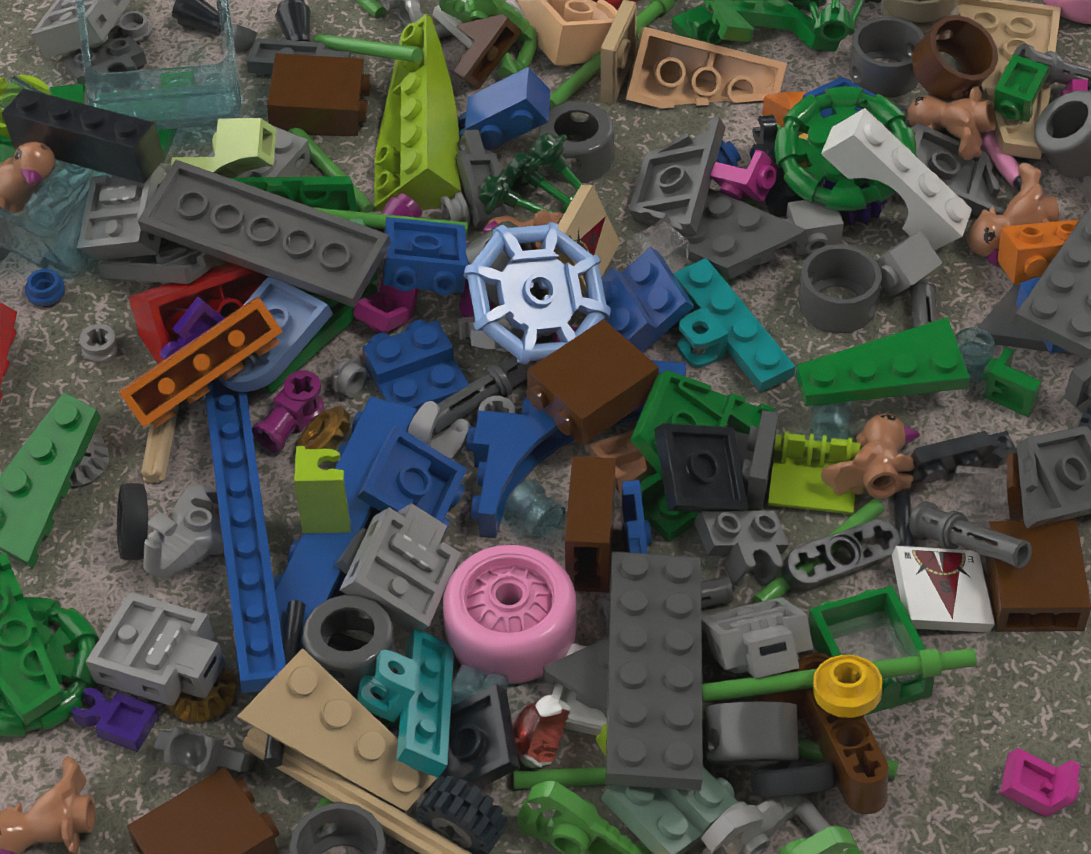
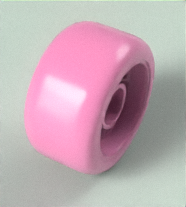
M499 545L473 554L457 567L445 588L443 617L447 643L452 648L457 661L469 672L484 680L501 684H519L542 677L543 667L564 658L575 640L577 630V599L570 576L551 556L527 546Z

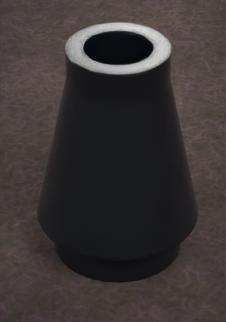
M176 0L172 9V17L178 20L179 25L211 32L217 36L226 29L228 24V17L221 14L205 0Z
M283 0L280 2L275 18L286 39L311 42V10L303 0Z

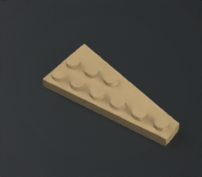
M958 0V15L969 17L981 24L990 33L997 46L998 62L995 70L979 87L985 101L990 100L994 107V90L1018 46L1029 44L1036 51L1042 53L1056 51L1061 7L1015 0ZM1051 85L1042 86L1033 104V115L1029 122L1020 119H1008L1000 112L995 111L996 128L994 132L1002 154L1041 160L1042 151L1036 144L1034 130L1040 114L1049 104Z

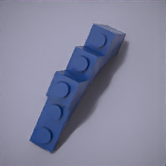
M651 360L659 367V374L668 370L686 376V363ZM524 398L522 414L479 411L476 427H469L467 452H474V467L478 468L477 485L482 487L481 495L473 496L471 511L472 520L479 522V537L497 538L504 511L519 485L538 464L559 448L575 440L571 435L563 434L555 424V421L543 409L537 410L529 399ZM645 403L614 425L638 421Z

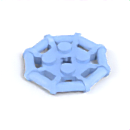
M549 221L547 225L513 228L500 225L493 230L492 238L473 263L465 267L464 277L469 283L475 316L473 326L477 332L483 331L517 358V363L527 365L529 361L544 359L601 320H606L610 317L611 308L606 304L599 269L600 258L597 254L594 256L559 230L558 224ZM541 242V249L522 251L519 243ZM554 248L559 249L577 264L572 266L567 262L564 265L557 259L559 255L554 252ZM504 251L511 259L501 272L490 268L499 254ZM583 274L588 298L582 297L578 277ZM533 282L538 283L540 289H547L548 295H545L542 300L536 299L531 294L530 290L533 288ZM486 284L496 285L499 306L491 311ZM577 310L584 313L586 317L574 332L569 326L568 321ZM505 316L513 328L522 329L524 331L522 340L499 324L498 321ZM556 332L560 342L535 344L537 333Z

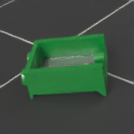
M892 585L877 590L868 589L859 595L838 601H826L817 607L809 609L808 623L811 640L819 654H825L829 657L857 655L872 662L917 656V651L926 650ZM920 674L882 679L881 700L876 708L866 715L932 696L934 677L921 678Z

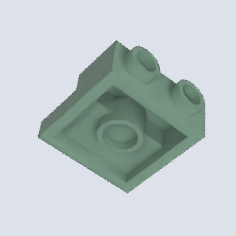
M704 767L701 791L610 785L601 797V800L653 854L686 853L702 841L701 838L704 833L728 808L738 803L734 798V790L731 784L724 778H714Z

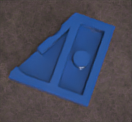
M640 481L622 482L621 531L624 550L627 553L648 554L647 547L652 545L649 520L644 521Z

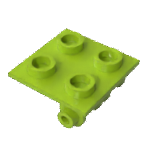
M785 431L784 435L776 434L768 505L853 515L855 493L849 490L842 495L835 494L833 488L827 486L822 480L821 472L826 466L854 460L860 451V443L852 442V438L849 437L848 440L831 438V442H826L827 435L822 436V441H815L814 434L811 433L809 440L805 439L806 435L791 434L789 431Z

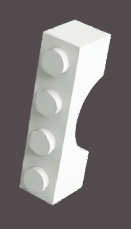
M864 108L832 127L821 154L848 179L868 178L877 180L898 192L908 208V215L902 229L909 236L921 230L934 251L963 236L972 209L870 112Z

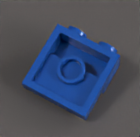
M386 217L384 233L389 235L391 244L383 259V285L393 286L404 292L410 291L413 288L432 290L443 296L454 292H464L466 280L464 271L468 265L465 225Z
M651 246L622 273L612 267L601 277L606 304L611 308L610 317L605 321L642 353L694 308L693 303L661 254ZM586 291L584 295L588 298V292Z
M416 320L410 323L404 332L389 336L387 333H379L373 336L367 345L362 346L364 365L383 400L417 408L418 411L424 403L433 401L438 404L469 385L454 359L453 346L438 320L429 323L424 320Z
M395 425L388 432L357 498L381 512L388 507L398 512L412 503L447 525L448 528L450 519L445 516L449 508L453 509L457 505L465 491L461 481L467 468Z

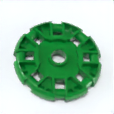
M847 86L827 88L824 94L816 97L810 94L800 100L783 118L785 125L783 128L778 129L775 139V159L778 168L784 170L785 175L783 179L804 200L811 204L817 201L827 205L826 209L835 211L866 209V204L875 201L882 203L896 193L893 188L873 179H848L821 152L832 127L859 112L858 108H865L885 128L892 131L893 135L916 156V140L913 129L906 126V115L897 105L878 93L876 96L863 93L864 88ZM830 108L833 115L823 119L820 111ZM798 131L808 134L807 140L799 138L797 136ZM807 161L808 167L805 168L798 164ZM824 179L837 183L832 190L822 187ZM868 183L869 187L860 189V185Z
M24 597L59 685L63 681L71 686L68 690H62L65 699L63 702L27 725L23 723L0 693V737H25L29 731L44 728V731L60 725L73 716L71 712L73 707L80 709L83 707L81 701L84 699V689L96 688L98 683L94 682L86 660L99 641V637L91 623L76 609L69 608L66 610L61 607L59 601L49 598ZM52 623L60 626L54 635L49 629ZM79 651L74 658L67 659L66 654Z

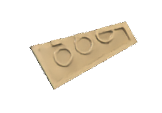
M303 648L236 717L403 812H406L437 779L435 776L421 770H415L397 761L398 739Z

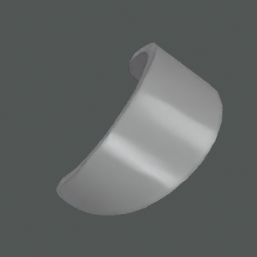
M428 401L414 415L408 433L453 460L463 449L467 441L468 429L471 427L470 423L465 419H458L443 434L431 440L432 432L440 415V407L437 403Z

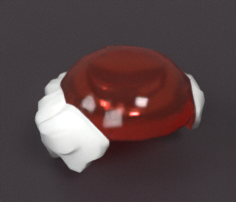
M546 695L538 702L525 706L513 722L519 759L526 767L542 768V766L551 764L556 757L555 752L559 749L558 744L563 736L562 728L566 727V720L569 718L571 708L564 701L552 695Z

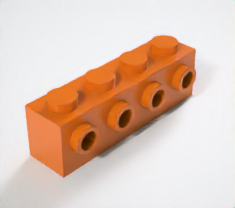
M1081 219L1002 226L997 261L1014 285L1021 284V282L1032 278L1041 277Z
M255 297L119 390V394L143 428L150 423L156 428L176 414L172 408L185 399L191 404L208 393L210 388L207 384L220 375L226 380L245 367L242 362L244 358L253 352H256L260 357L279 344L276 337L283 331L260 297Z

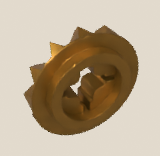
M335 406L322 411L306 426L299 438L298 446H305L306 449L335 450L338 443L344 440V433L349 430L350 414L341 406Z
M224 666L206 699L197 697L195 701L193 695L181 692L173 706L166 704L167 708L177 718L188 722H205L220 716L230 707L235 697L236 685L233 673H230Z

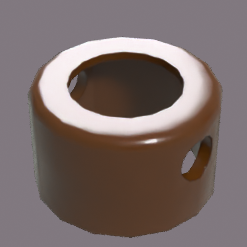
M959 15L943 17L935 23L916 45L912 55V69L918 82L928 93L947 101L968 98L971 89L975 86L980 87L994 72L998 62L997 46L990 33L976 21ZM945 30L951 31L945 35H938L939 33ZM939 52H944L954 57L959 62L963 74L949 67L941 58Z

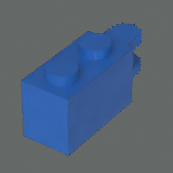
M527 67L469 96L467 111L460 114L459 117L457 116L460 140L464 130H479L483 147L486 150H491L549 122L551 90Z

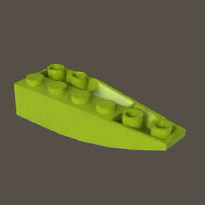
M425 14L415 23L408 24L400 36L399 45L421 48L423 58L420 62L395 59L374 158V208L379 211H383L391 197H397L400 193L412 198L421 210H430L441 206V197L447 196L450 199L455 193L461 191L460 175L456 164V154L460 151L458 147L460 136L452 84L432 17Z

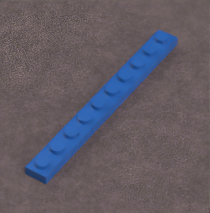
M215 378L207 384L210 391L205 394V403L241 693L262 691L286 664L247 392L230 390Z

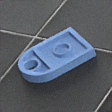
M268 276L244 305L255 297H260L283 331L276 337L279 344L260 357L256 352H253L242 360L245 363L243 369L226 380L221 375L218 376L219 382L226 388L239 392L254 391L273 382L333 315L329 305L291 284Z

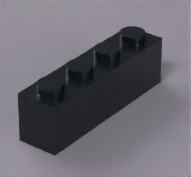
M25 88L2 111L15 149L28 142H39L51 149L55 160L140 183H145L165 159L155 122Z

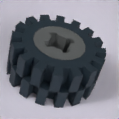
M443 776L438 777L415 811V816L419 817L418 822L472 854H490L508 825L506 824L508 821L507 816L502 815L503 809L500 805L492 804L494 799L490 795L483 796L480 794L482 789L475 785L473 788H470L467 781L459 779L457 782L453 776H447L446 778Z

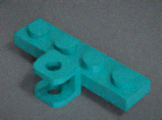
M707 258L673 273L694 305V308H692L694 312L686 315L679 323V331L684 336L678 341L677 345L678 352L692 368H702L725 358L727 351L760 393L794 377L796 368L794 363ZM693 347L694 349H705L706 351L701 355H696L690 349Z
M415 628L406 640L405 656L389 650L380 651L376 657L375 676L364 675L359 682L358 701L369 712L391 722H395L400 715L397 761L438 778L448 763L454 652L449 643ZM388 666L397 669V674L393 673ZM371 692L380 695L382 700L376 699Z

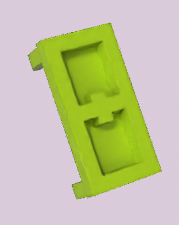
M296 446L294 484L303 534L351 533V519L349 517L344 470L333 468L323 470L319 468L322 462H337L341 460L340 453L336 450L306 449L305 446Z

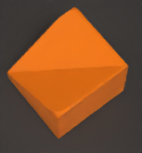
M779 92L766 95L763 100L762 115H774L777 124L784 127L783 118L796 103L802 100L803 94L807 92Z

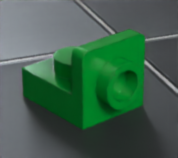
M702 4L672 18V28L680 36L717 45L722 40L718 34L721 26L714 25L712 21L714 13H710Z
M1013 54L994 90V110L1000 112L1008 119H1020L1029 122L1033 115V104L1048 77L1049 66Z
M1006 347L998 359L993 357L990 359L984 370L982 380L987 381L984 398L1029 418L1036 407L1042 381L1011 368L1014 350Z
M658 472L656 474H649L640 481L644 520H649L650 526L668 543L695 525L694 520L696 517L691 512L668 511L663 479Z

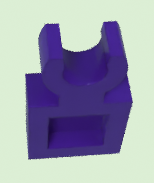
M197 297L172 328L180 337L177 341L167 343L162 348L160 356L166 359L222 321L225 317Z
M85 688L83 691L85 701L94 705L91 709L82 710L78 707H73L71 710L74 721L84 727L96 725L95 730L98 738L136 752L139 751L159 718L158 708L155 705L119 692L109 702L104 700L102 693L94 688Z

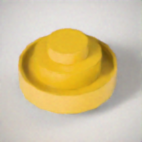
M857 655L831 657L821 663L814 673L813 695L817 704L822 709L837 717L854 718L866 715L875 709L881 700L882 676L872 662Z

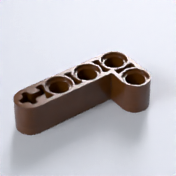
M819 653L803 655L798 659V669L781 673L817 669L821 663L831 657ZM813 688L753 696V702H783L797 705L798 720L805 719L824 760L834 764L836 784L845 803L851 810L861 814H874L886 805L888 763L863 715L847 718L837 717L826 712L817 704L813 695Z

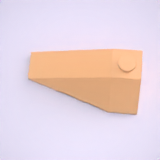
M517 0L529 25L533 26L536 30L539 48L554 65L561 67L586 63L594 55L598 54L618 12L611 4L604 0H599L597 3L592 0Z
M641 27L631 62L626 100L661 109L674 108V105L696 103V106L709 105V102L732 101L733 103L763 101L766 95L780 92L787 63L648 27Z

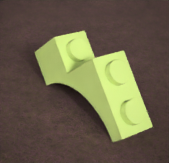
M262 118L218 119L217 131L212 138V146L215 152L214 157H172L171 166L175 160H179L227 178H236L253 169L273 166L277 128Z

